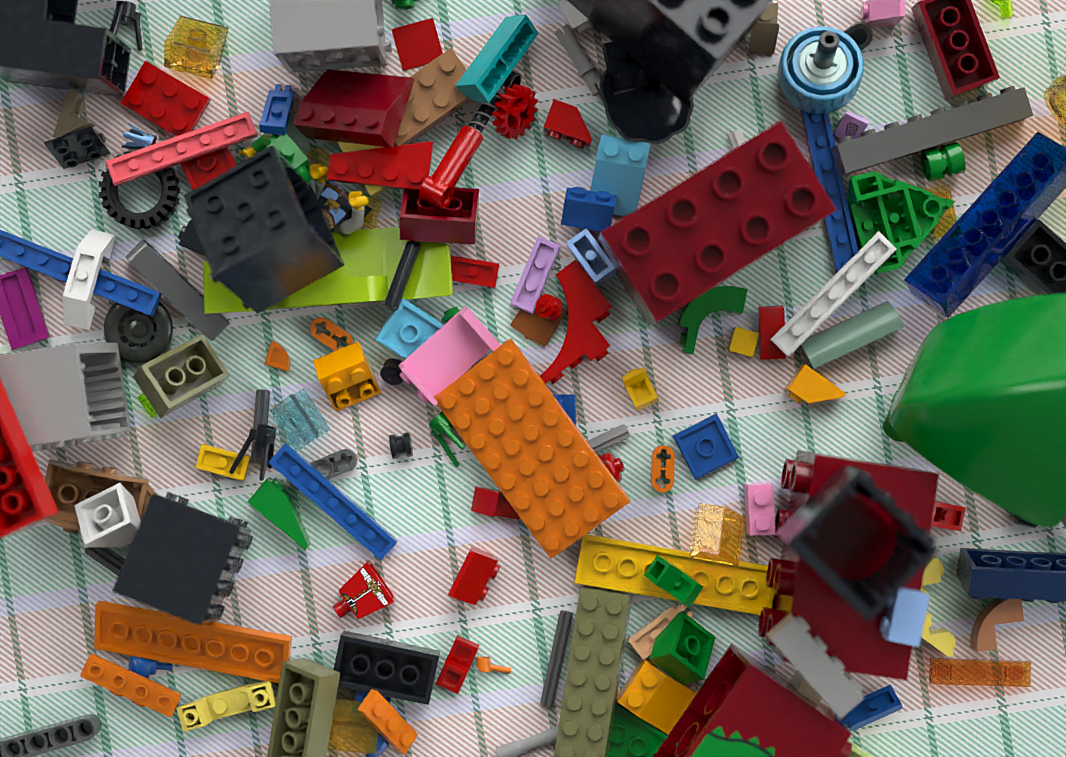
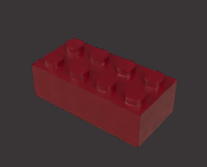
M921 0L911 8L946 101L992 84L1000 79L971 0Z

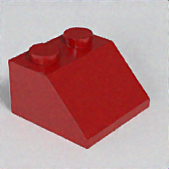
M472 545L449 590L448 596L476 605L478 600L483 602L489 591V588L486 587L489 578L495 579L501 567L497 565L499 558Z

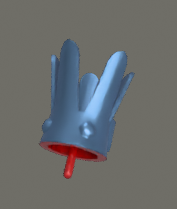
M129 123L128 125L131 127L130 133L124 132L123 136L134 142H126L121 148L139 150L156 144L157 136L147 134Z

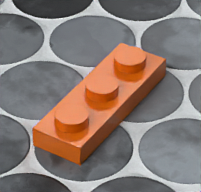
M371 689L357 709L400 754L405 755L418 736L413 728L376 690Z

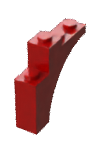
M576 260L555 275L566 298L568 327L559 354L548 369L540 375L545 384L550 381L553 385L564 376L562 371L570 366L573 369L584 361L581 358L583 354L586 355L589 361L595 358L597 362L609 354L607 348L611 345L593 324V321L597 320L598 323L603 321L610 315L608 310L612 306Z

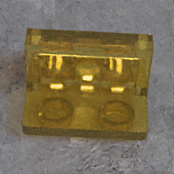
M336 699L328 750L376 753L379 732L357 710L363 701Z

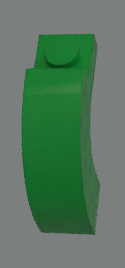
M735 286L716 287L690 301L681 313L677 327L686 328V333L681 332L679 347H682L681 353L694 354L700 324L710 313L726 311L743 314L748 289Z

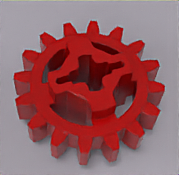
M514 84L513 88L507 87L506 94L499 95L501 101L495 102L497 111L492 113L496 117L492 122L493 125L497 126L495 131L508 139L513 138L516 140L518 135L524 136L525 129L530 130V123L536 120L534 117V113L538 112V108H535V105L538 103V99L534 98L536 93L523 85Z

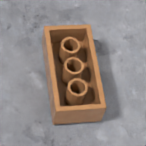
M452 48L410 76L415 81L395 140L397 146L411 144L472 101L455 87L467 69Z

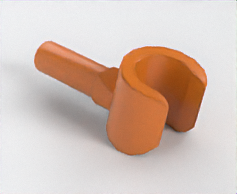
M488 656L477 657V668L481 672L497 671L507 674L511 673V668L491 665V660Z

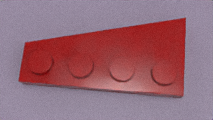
M429 141L398 145L393 148L382 147L330 154L327 179L328 181L419 191L425 178L430 176L434 142Z

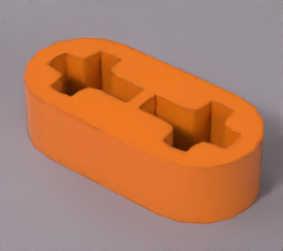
M319 317L314 319L310 325L311 334L334 351L339 350L337 347L339 343L333 339L334 335L339 338L346 336V342L349 345L354 344L352 335L329 319ZM326 322L325 328L332 333L330 336L325 333L318 335L316 325Z
M666 445L657 446L653 450L651 457V485L658 492L669 491L674 483L675 455L673 450ZM661 449H665V452L670 454V458L665 459V467H661V460L656 458V455L661 453ZM661 470H665L664 476L666 479H669V483H665L664 488H660V484L655 483V480L660 478Z

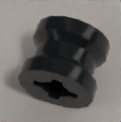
M409 432L403 433L402 436L389 435L393 459H398L401 455L413 456Z

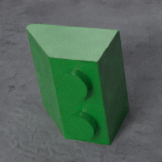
M681 611L655 638L649 659L682 685L705 679L716 637Z

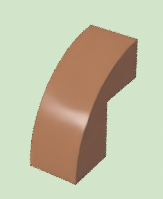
M1010 598L1007 601L995 599L985 606L977 616L972 627L970 648L977 652L996 650L994 625L1024 621L1022 600Z

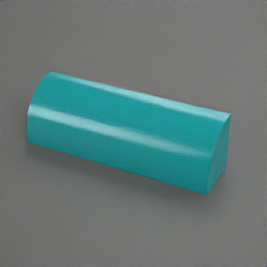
M526 14L504 18L455 85L463 95L479 103H489L539 34Z

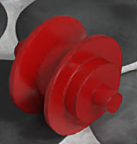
M544 294L536 303V314L548 321H554L562 312V302L557 297Z

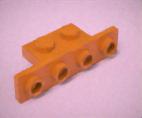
M95 654L89 655L80 674L82 678L108 689L114 695L124 696L131 699L136 705L146 706L168 717L173 715L181 698V693Z

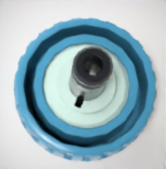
M822 26L805 29L792 37L782 52L778 66V83L781 92L796 108L808 113L827 114L840 110L853 99L860 86L864 71L862 52L850 36L838 29Z

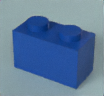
M567 187L561 225L604 231L611 226L616 195L606 191H588L582 187Z

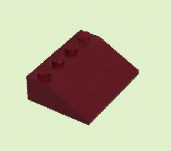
M327 69L300 102L293 125L306 138L393 148L415 79L413 77Z

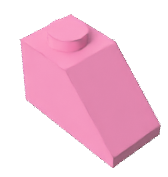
M866 0L865 4L861 6V19H865L864 23H867L870 27H895L905 17L906 0Z

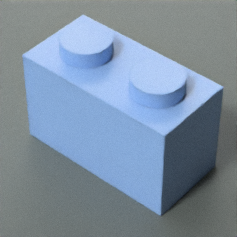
M584 229L566 242L569 252L597 288L616 275L614 265L587 229Z
M903 587L886 604L888 606L887 615L882 617L880 632H883L882 637L889 641L919 647L930 595L924 591Z

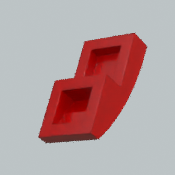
M783 305L758 307L759 357L761 360L786 359V354L770 340L785 325Z
M457 635L436 685L458 694L478 651L479 644Z

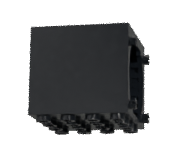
M273 145L184 195L188 207L186 212L193 220L212 272L210 273L212 281L222 283L241 300L246 310L251 308L258 314L345 265L313 188Z
M842 465L780 527L777 533L869 622L931 560L939 549L934 545L937 540L928 531L923 530L920 526L918 527L915 524L917 521L906 510L894 505L896 500L889 493L873 486L876 481L866 471H862L853 465L850 468ZM845 493L851 497L860 494L874 502L893 520L889 525L896 531L895 545L887 561L877 571L856 580H848L844 576L840 580L803 544L806 541L803 537L806 532L815 539L816 532L811 527L814 524L819 527L821 523L819 519L822 516L825 517L828 513L827 511L833 508L838 500L840 502L846 499L843 496Z
M167 492L166 497L152 493L112 592L200 626L212 624V622L220 620L225 609V606H222L223 600L226 596H230L234 587V583L231 582L233 575L240 572L244 559H241L243 550H248L251 545L253 536L250 535L251 530L246 528L249 522L230 515L228 521L187 506L189 499L179 496L178 502L175 501L178 495Z

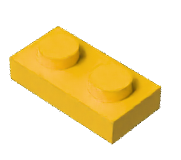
M201 444L195 468L244 481L251 456L244 455L234 473L230 474L229 470L239 453Z

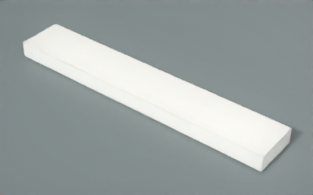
M878 231L770 340L789 357L897 249Z

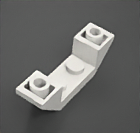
M91 229L77 246L63 293L65 325L89 331L96 308L90 304L102 259H110L116 235Z

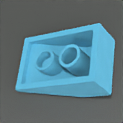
M601 134L590 191H606L616 195L613 214L628 216L636 211L638 207L651 143L633 142L624 138Z

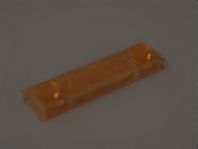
M930 658L929 683L1030 687L1031 662L1021 660Z

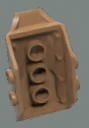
M49 459L45 482L59 514L44 521L63 527L64 532L77 534L80 530L74 505L118 483L134 497L140 521L152 493L157 494L150 487L148 479L119 474L116 468L103 466L102 470L92 468L93 464L77 461V465Z

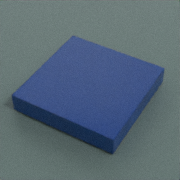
M717 413L672 435L694 480L739 458Z

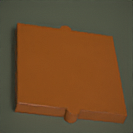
M562 308L560 316L554 321H548L545 318L539 317L535 309L533 314L519 310L510 326L523 333L526 339L530 338L545 347L567 313V310Z

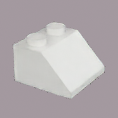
M120 483L74 505L83 542L86 547H124L133 542L141 521L134 497Z

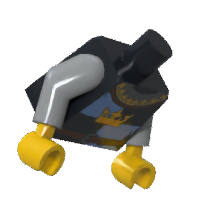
M321 164L311 165L309 169L310 175L313 179H317L315 181L316 197L330 231L346 238L363 226L364 218L372 210L367 205L368 199L365 196L361 197V191L348 192L335 182L325 179L328 175V167H321Z

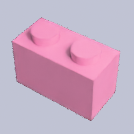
M744 484L746 533L750 536L775 535L773 484Z

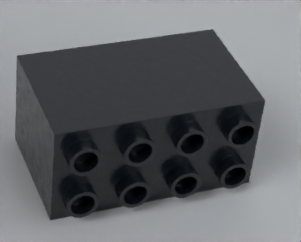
M567 0L684 104H687L747 37L773 2V0Z

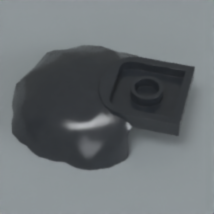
M614 41L601 45L607 69L600 79L599 94L605 105L607 119L616 131L628 141L660 144L669 140L673 135L686 130L694 108L693 97L687 104H684Z

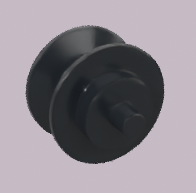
M390 358L384 362L380 376L386 383L399 385L403 382L402 377L399 375L402 370L398 366L402 363L401 360Z

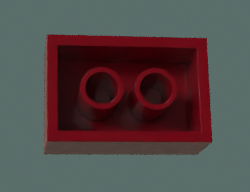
M454 187L452 200L444 209L419 198V191L404 190L399 215L400 240L475 245L479 213V189Z

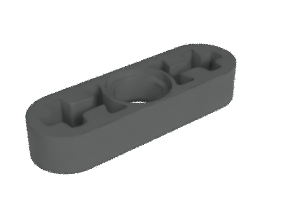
M343 449L310 464L317 468L319 463H327L330 467V473L326 478L331 479L354 469L358 463V457L353 450ZM343 453L346 456H352L353 460L349 462V467L346 464L337 466L339 472H335V465L330 458L334 457V462L343 458ZM289 481V484L293 489L300 491L296 486H294Z

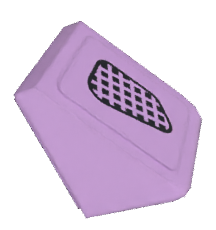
M846 111L840 119L834 135L838 138L852 136V139L860 138V133L865 131L869 121L855 113Z

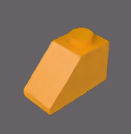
M806 364L799 367L785 387V390L790 392L788 397L798 404L801 402L814 403L842 398L846 394Z

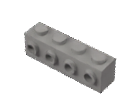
M789 614L766 635L841 719L864 699V696L859 692L862 686L853 676L847 678L842 673L845 667L835 656L831 659L824 652L827 646L818 636L813 639L807 633L810 627L800 616L795 619Z

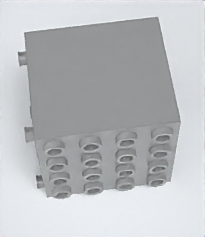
M269 0L273 53L289 73L387 65L386 52H392L391 41L385 42L382 0Z
M71 343L0 355V379L32 451L122 438V432L131 431L118 343Z

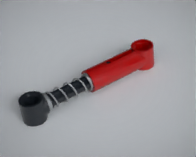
M512 70L491 101L478 104L479 109L473 113L472 121H469L467 126L463 125L433 175L428 176L423 181L419 190V198L442 209L449 205L454 194V187L484 140L481 134L482 131L487 129L488 121L493 120L492 113L497 111L495 102L501 101L499 95H505L507 87L513 88L514 84L520 86L522 80L520 73Z

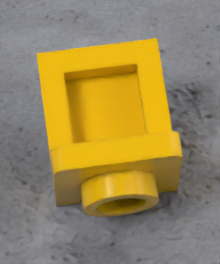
M644 367L630 370L622 377L625 389L636 411L659 401Z

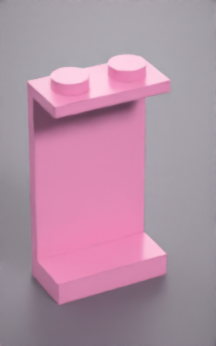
M464 306L398 365L402 370L399 375L408 385L414 383L419 389L416 394L425 404L430 401L435 406L438 402L434 396L462 376L490 350H496L501 344L471 310Z

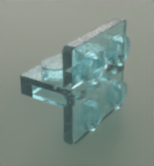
M304 388L295 394H290L271 409L274 421L281 426L286 434L288 443L296 451L301 450L331 430Z

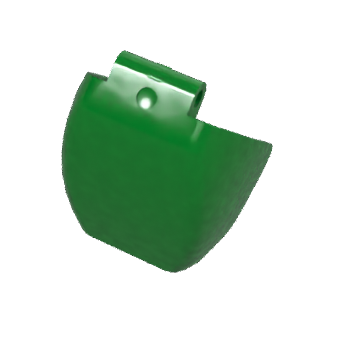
M1066 293L1035 295L1001 301L960 313L937 324L922 341L906 369L883 423V430L888 437L895 441L906 442L928 462L960 485L989 502L1043 528H1053L1059 525L1066 515Z

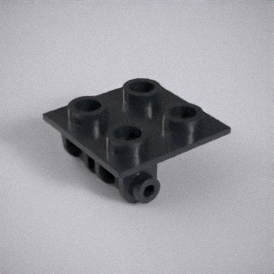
M92 126L44 142V145L63 169L76 167L78 164L97 160L102 156L110 154V151L104 144L106 140L103 133L98 134Z

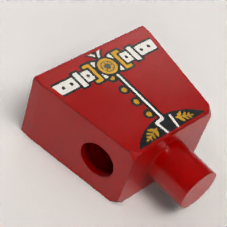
M369 560L338 590L343 599L333 605V609L340 618L352 611L356 618L360 619L392 604L396 597Z

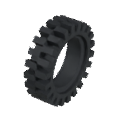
M172 167L155 172L161 182V197L152 209L142 213L131 212L122 205L118 197V186L113 184L108 169L106 172L102 171L101 173L103 180L102 182L99 181L98 187H101V192L98 193L99 198L103 200L101 202L103 208L107 209L106 213L113 217L115 221L134 229H151V226L157 227L161 225V221L166 222L169 219L168 215L176 210L174 206L179 203V198H177L178 193H180V188L177 184L179 180L175 176V171Z

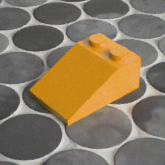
M645 658L640 661L617 694V702L636 716L669 734L697 692L685 684L682 685L658 665Z

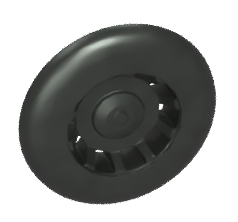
M159 301L153 315L155 319L153 321L151 316L144 315L136 310V314L131 315L130 312L134 311L133 309L115 302L109 309L104 321V337L106 342L118 343L120 358L127 362L145 363L159 357L167 349L173 333L172 319L166 307ZM125 317H127L128 319H127V321L124 323L123 320H124ZM121 326H124L123 333H121ZM125 336L129 339L128 342L124 340ZM133 343L138 344L136 348L132 347Z

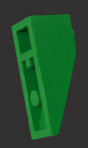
M271 477L267 478L247 502L302 548H308L311 541L290 493L285 490L287 486L276 477L274 479Z

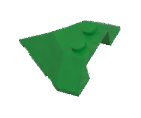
M875 171L850 177L847 202L859 250L878 231L897 249L874 271L875 275L901 268L908 256L921 244L941 220L942 215L956 201L933 195L932 192L900 180L887 178Z

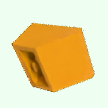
M359 341L313 360L318 380L336 412L381 394L369 360Z

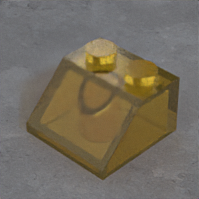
M180 16L164 42V67L212 79L221 63L229 27Z
M700 502L695 511L689 557L738 566L745 517L724 506Z

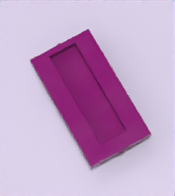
M27 267L0 275V316L12 350L51 338Z

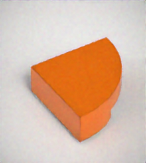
M271 341L264 364L289 372L290 359L287 351L279 343Z

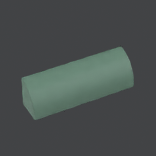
M885 301L808 337L799 347L808 367L815 369L904 328V325L892 304Z

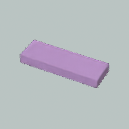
M539 236L537 237L510 306L533 314L561 245Z

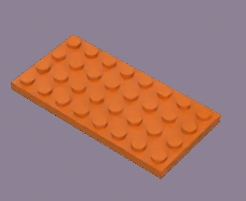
M512 339L507 340L434 396L438 402L437 405L550 559L631 502Z

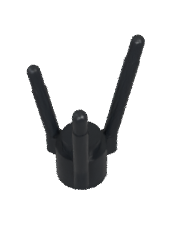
M122 0L117 1L109 31L116 36L120 24L129 26L134 21L137 49L142 51L141 13L136 12V5L134 3Z
M257 424L256 429L250 428L249 436L233 462L229 473H234L254 439L256 440L255 445L264 448L259 480L263 481L266 466L269 469L272 468V465L267 464V460L269 462L274 455L277 429L266 424Z

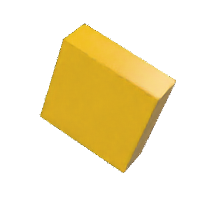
M734 327L728 351L753 357L760 333Z

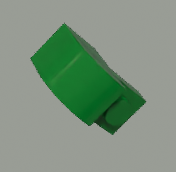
M658 554L644 574L656 586L670 593L689 608L703 589V586L693 577Z

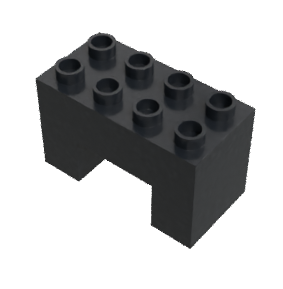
M0 0V78L7 82L124 97L131 48L107 28L75 24L78 0Z

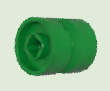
M957 142L943 145L940 150L936 147L924 150L920 154L921 166L928 182L943 179L945 174L951 177L965 172L964 154Z

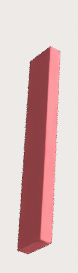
M248 111L105 162L113 184L118 186L258 137Z

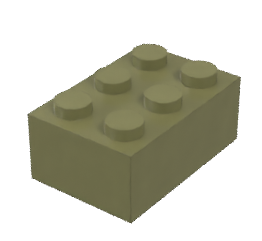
M201 334L140 366L133 375V378L161 419L217 388L230 374L205 336Z

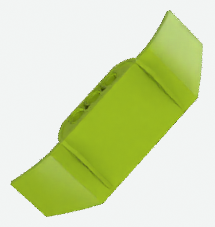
M399 227L356 230L346 238L333 232V238L345 265L265 310L384 302L406 243L411 240H400ZM416 241L420 244L421 248L402 298L410 300L453 295L450 245L441 242ZM208 261L203 263L204 314L253 311L251 308L246 310L241 300L219 281L217 283L213 282L210 277L212 272Z

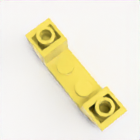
M933 556L925 565L922 585L942 582L941 575H944V569L941 560L938 561V557ZM922 588V589H921V591H924V592L927 593V591H926L925 588ZM926 613L921 638L948 657L954 656L953 649L956 648L954 635L950 634V631L945 628L929 630L932 627V619L930 613Z
M261 681L209 694L178 706L176 709L184 732L206 726L213 720L249 710H252L254 713L275 707L276 698L271 681Z

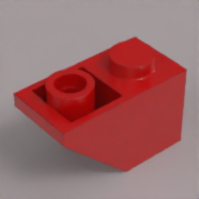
M553 99L543 131L547 132L548 137L556 140H561V137L571 140L570 144L577 148L584 149V146L590 147L592 138L578 108Z

